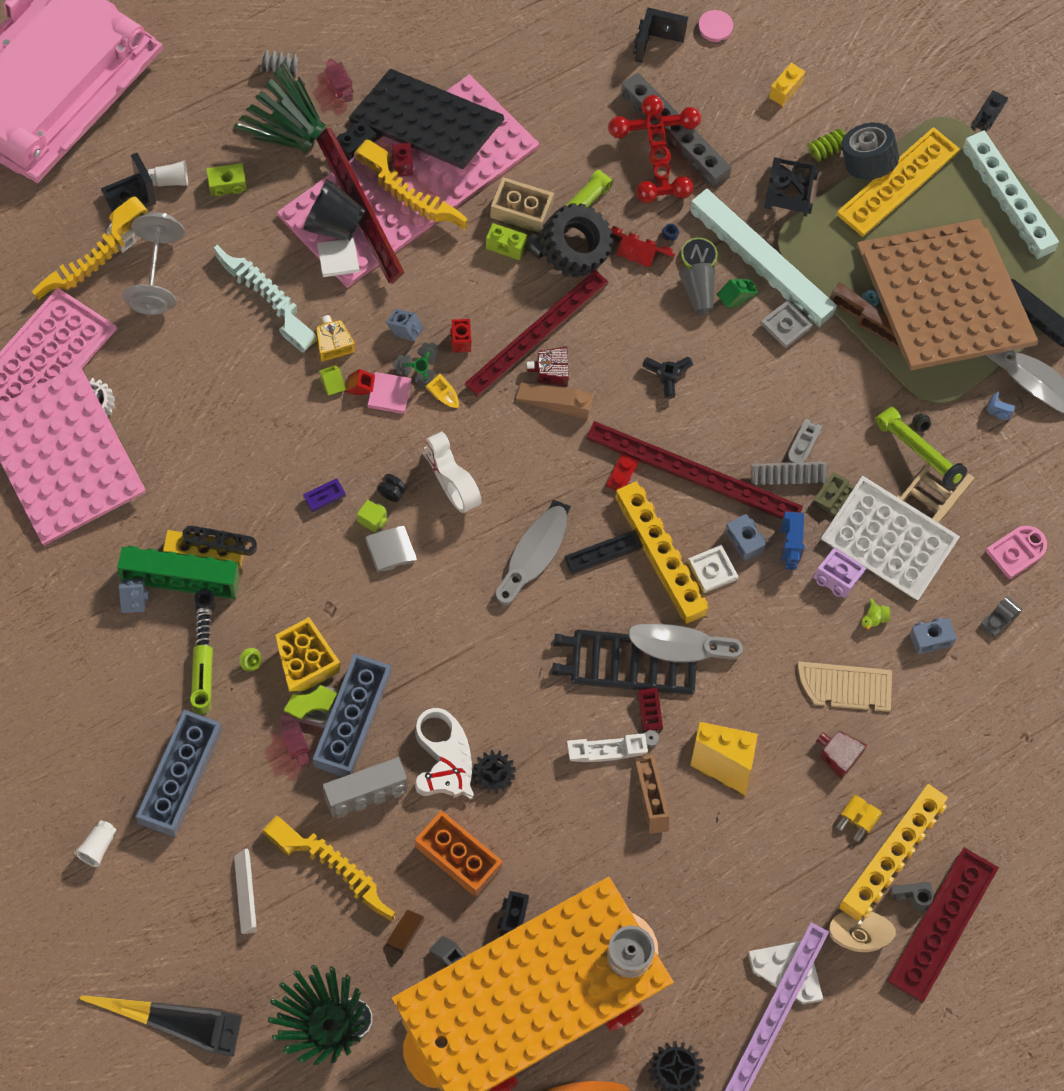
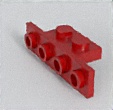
M612 226V233L622 237L616 253L618 256L649 268L657 251L672 257L676 256L675 253H672V248L664 245L662 248L655 246L656 242L646 239L644 242L639 240L640 236L629 232V235L622 233L623 229Z

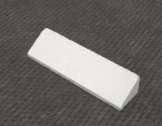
M244 849L235 855L234 861L241 933L249 934L256 933L257 926L250 853L248 849Z

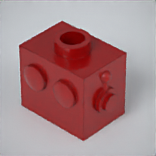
M451 319L450 336H452L450 344L453 353L471 352L470 319Z

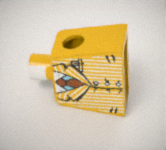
M323 316L320 319L322 325L316 328L321 362L355 353V343L343 322L340 320L333 322L331 316Z

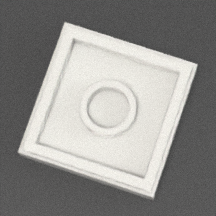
M722 545L687 559V563L703 594L734 582L739 578Z

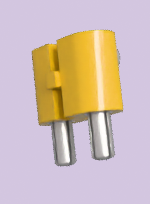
M853 794L840 813L843 818L837 825V829L842 831L848 821L852 824L854 823L860 829L853 839L859 842L865 832L869 834L883 813L873 805L866 803L859 796Z

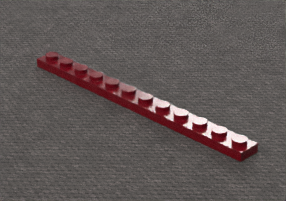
M596 421L593 422L586 440L618 453H624L638 459L640 462L777 518L783 519L785 512L801 513L803 506Z

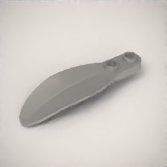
M1013 350L986 355L996 364L1007 369L1009 375L1022 388L1056 411L1064 414V379L1054 369L1038 359L1016 353Z
M555 506L542 514L519 541L511 557L509 572L496 591V599L500 604H511L523 586L539 576L555 557L563 540L567 524V514L563 507ZM517 578L519 582L514 583L512 580ZM506 593L509 597L503 598L502 595Z
M640 624L631 627L628 632L631 642L638 649L652 657L670 662H696L710 657L737 659L743 651V645L737 639L710 637L701 631L682 626ZM710 646H714L716 650H711ZM733 648L735 652L732 653L729 649Z

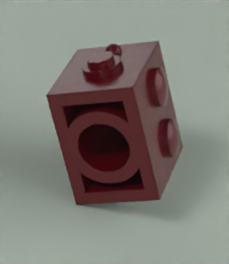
M411 143L392 144V166L398 172L397 177L413 176Z

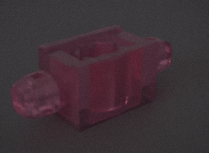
M334 59L327 60V68L325 69L327 80L337 99L342 97L346 102L352 101V93L354 92L352 81L342 62L337 64Z
M289 714L282 715L280 718L282 727L279 730L291 759H296L298 764L304 767L309 764L307 754L310 753L303 732L298 721L293 722Z

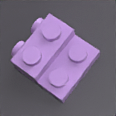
M834 547L818 567L813 578L818 585L831 589L835 596L846 598L864 574L866 567Z

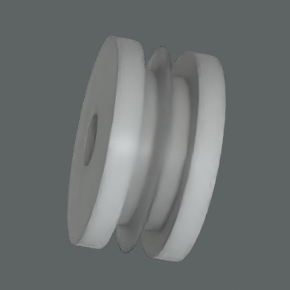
M652 730L645 732L647 747H655L659 740L658 734Z

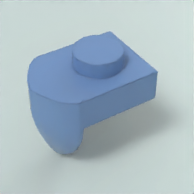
M996 392L988 402L987 412L1001 420H1010L1015 406L997 401L999 392Z

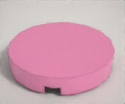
M711 10L701 16L698 29L704 39L717 43L730 37L733 22L725 12Z

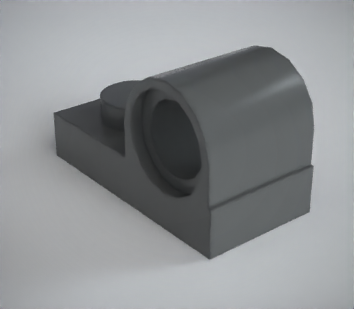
M1006 596L997 605L995 610L981 622L980 626L995 638L1020 615L1022 608L1012 598Z
M931 882L891 886L888 891L890 900L905 901L910 897L911 905L917 911L926 910L933 900ZM918 896H923V897H925V898H926V902H925V903L920 902L917 897H918Z

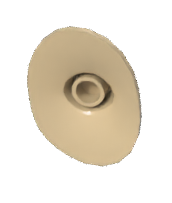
M845 912L836 915L830 923L829 935L834 942L849 950L872 952L889 945L896 935V929L889 920L874 912H871L867 918L862 917L859 922Z

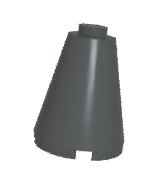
M710 263L693 264V268L688 270L687 266L683 267L678 273L694 312L699 314V316L709 315V312L713 310L715 266H712Z

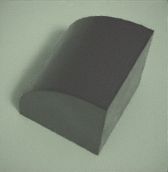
M444 936L429 949L431 954L445 967L466 956L457 943Z

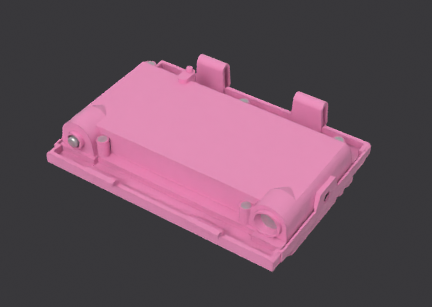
M6 0L3 3L5 15L8 18L0 25V163L17 174L21 173L37 184L164 49L163 44L158 42L155 37L145 32L141 25L119 12L115 5L107 0Z

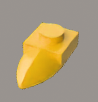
M441 374L425 386L437 400H440L445 405L453 408L459 407L455 390Z

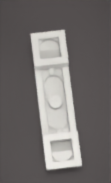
M645 733L625 735V738L567 741L569 760L575 762L612 761L648 753Z

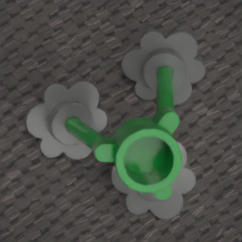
M432 342L429 344L423 343L422 347L417 351L418 355L422 357L416 359L414 363L411 362L412 359L409 355H398L397 360L393 361L396 373L409 375L410 369L414 368L419 373L414 378L415 382L418 383V387L427 389L425 386L435 378L434 372L428 369V362H435L436 356L439 355V351L436 350L437 345Z

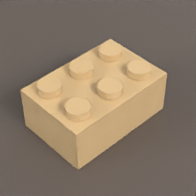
M503 177L491 205L490 218L541 233L553 206L554 193Z

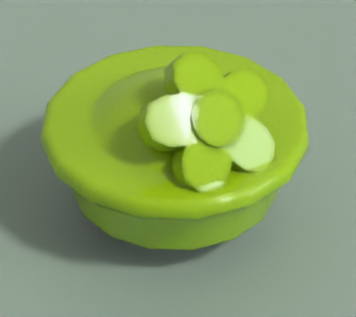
M248 648L242 652L239 659L242 669L252 672L260 667L262 657L257 649Z

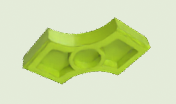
M322 685L307 695L293 693L284 712L301 721L313 711L329 712L338 693Z

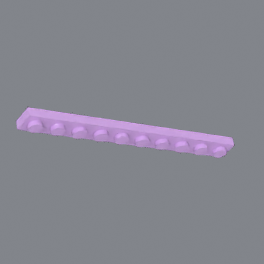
M812 922L810 923L725 1091H749L829 931Z

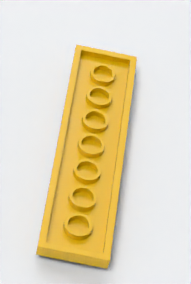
M933 127L899 157V163L893 171L881 178L872 180L837 211V216L860 236H866L955 157L960 149Z

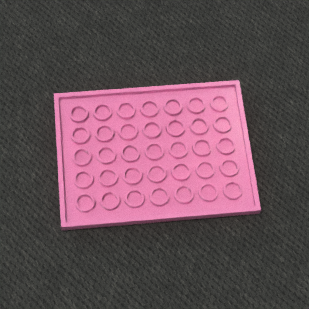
M80 364L0 405V462L43 546L147 493Z

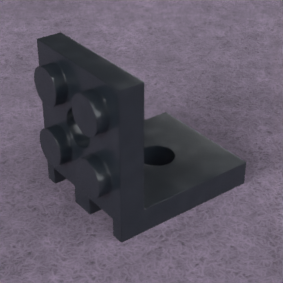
M647 7L644 20H640L639 32L636 34L633 54H636L635 62L642 63L650 35L684 43L688 17Z
M138 153L131 155L134 175L101 188V192L112 212L127 201L120 199L122 195H129L130 198L137 197L145 208L156 204L153 181Z

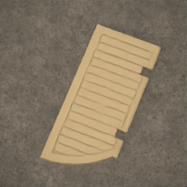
M798 661V673L802 687L813 702V705L825 706V701H831V707L869 710V705H874V711L891 712L892 670Z

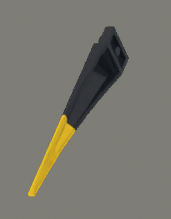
M84 995L79 997L80 1000L132 1018L210 1052L231 1057L235 1055L242 1014L214 1008Z

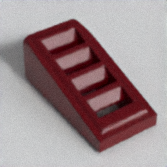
M658 689L639 690L637 697L643 731L663 730ZM650 704H654V705H655L654 707H646V708H645V706H644V705H650ZM656 712V715L646 716V713ZM657 720L658 723L647 724V721Z

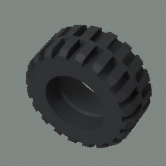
M571 203L568 206L564 205L543 225L540 237H542L540 246L544 248L542 254L547 256L548 259L546 261L548 264L552 263L555 266L553 269L556 271H563V275L568 276L571 274L572 277L586 276L603 264L611 253L613 239L610 237L613 235L612 230L608 229L609 223L607 220H603V215L600 212L596 213L594 211L595 208L591 206L587 208L585 204L581 203L578 206L576 203ZM565 227L576 228L585 235L589 244L588 253L576 252L568 246L564 238Z

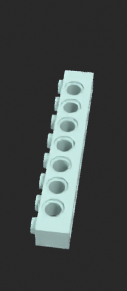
M985 130L966 138L963 146L965 155L969 156L973 167L979 171L983 182L989 186L993 197L997 198L1001 209L1007 213L1011 224L1017 228L1019 236L1027 243L1029 251L1037 259L1056 251L1059 240Z

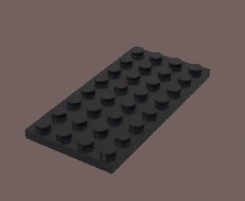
M390 68L352 112L349 120L354 124L363 120L374 132L399 143H411V148L464 169L504 121V115Z

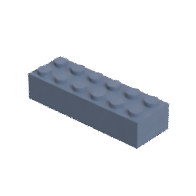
M354 653L314 754L313 767L342 777L354 773L391 677V665Z
M183 710L136 815L139 825L176 838L222 733L220 722Z

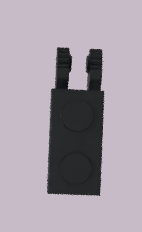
M993 90L978 113L972 128L976 129L980 122L986 124L982 131L985 130L987 133L1007 103L1008 97Z

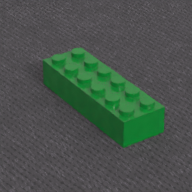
M122 546L117 566L120 580L144 579L146 587L194 594L201 589H208L213 593L214 597L235 600L240 581L238 563L232 560L219 561L212 557L199 558L192 554L178 555L172 551L164 553L152 548L147 550L139 549L136 546Z

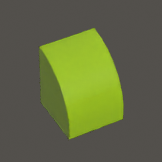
M336 365L318 371L328 396L346 390L341 371Z

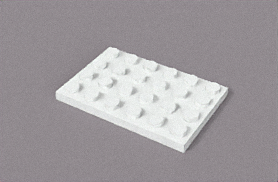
M862 476L821 537V540L865 566L872 573L918 601L960 536Z

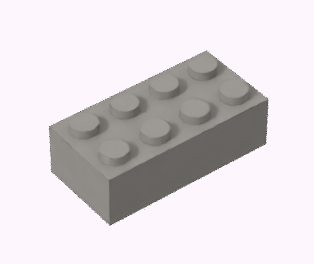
M399 757L323 784L324 799L332 818H343L349 812L354 810L357 812L362 811L368 805L374 803L378 805L390 797L398 798L407 792V777Z

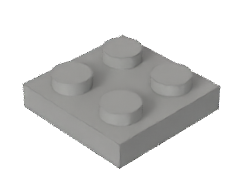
M789 300L761 320V325L785 349L813 327V324Z

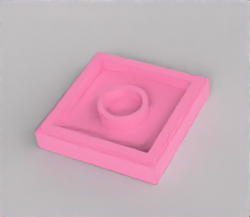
M375 372L373 392L370 393L368 408L405 414L412 378Z

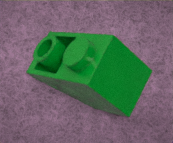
M730 279L716 295L727 308H736L755 297L759 292L755 288L756 285L749 279Z

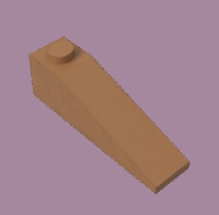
M521 383L516 401L588 420L594 394L576 389Z
M654 755L635 757L649 834L669 831V812Z

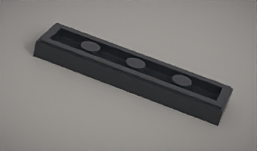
M635 530L568 554L564 556V560L571 575L640 550L642 545Z

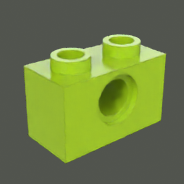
M242 163L206 168L211 196H223L230 193L238 194L247 191Z
M492 223L486 237V249L520 260L525 249L524 245L527 234Z

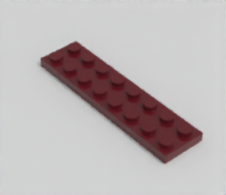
M963 847L887 983L924 1003L998 871V866Z

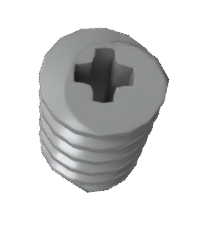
M266 49L262 55L260 70L263 72L266 67V71L269 73L272 68L273 72H277L278 68L281 70L280 64L284 60L291 74L294 71V75L297 76V54H294L293 58L290 57V53L283 57V52L276 56V52L273 50L272 54L269 55V51Z

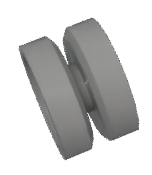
M630 925L615 931L609 942L607 951L609 966L613 972L621 977L635 978L641 976L651 966L655 952L654 941L650 934L641 927Z

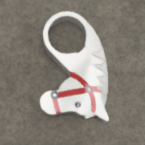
M441 431L426 438L427 446L424 447L425 452L422 454L431 465L439 483L454 507L461 513H465L481 505L482 500L479 489L472 476L455 463L447 436Z
M440 708L428 709L418 718L415 736L420 746L438 763L432 768L430 773H422L417 777L415 783L416 791L422 796L445 793L453 796V798L464 795L472 800L474 795L470 787L472 761L468 740L463 728L446 710ZM429 718H440L448 724L451 732L450 738L446 742H431L423 736L420 728L421 724Z

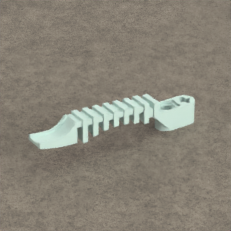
M218 245L214 247L215 256L234 278L238 277L237 282L239 284L246 279V286L248 288L254 284V291L257 292L261 289L260 295L262 297L267 295L266 301L269 303L273 301L272 308L274 310L277 309L276 315L279 318L282 315L285 317V324L279 331L286 340L303 353L318 340L314 332L295 317L297 314L296 304H291V298L285 297V293L282 290L279 291L277 285H272V281L269 278L266 279V275L263 272L260 273L259 268H254L251 261L248 262L245 258L229 256Z

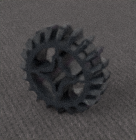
M677 1041L673 1042L672 1047L667 1042L665 1043V1050L659 1046L657 1049L659 1054L654 1052L652 1057L655 1060L649 1061V1064L653 1067L648 1069V1073L654 1074L650 1077V1081L657 1080L654 1088L661 1086V1091H695L694 1086L700 1087L701 1085L698 1080H703L704 1075L699 1072L705 1070V1067L698 1066L703 1062L702 1058L696 1059L699 1052L695 1051L692 1054L693 1047L690 1045L688 1049H685L684 1042L681 1043L680 1047H677ZM672 1055V1063L660 1067V1062L665 1057ZM680 1055L685 1057L692 1066L684 1064L680 1060ZM675 1063L681 1069L678 1076L677 1073L672 1071ZM661 1073H663V1075L671 1077L673 1080V1084L667 1082L662 1077ZM693 1073L690 1081L680 1085L681 1076Z

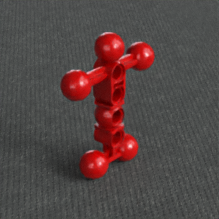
M657 95L646 96L641 103L642 112L648 116L646 119L628 121L623 116H616L608 124L610 135L617 139L626 137L630 131L647 129L650 145L648 159L653 165L654 179L658 185L656 186L651 181H643L636 187V198L645 204L653 202L657 196L673 194L678 199H686L692 194L694 185L687 177L680 176L672 184H669L671 153L666 147L664 127L682 125L684 128L692 130L700 125L702 119L699 110L695 107L684 108L677 115L662 116L661 112L663 111L664 104ZM655 120L658 121L659 124L652 125L650 122ZM659 137L662 140L659 142H655L653 138ZM657 154H662L664 157L658 159L655 156ZM665 171L667 174L661 176L658 172Z

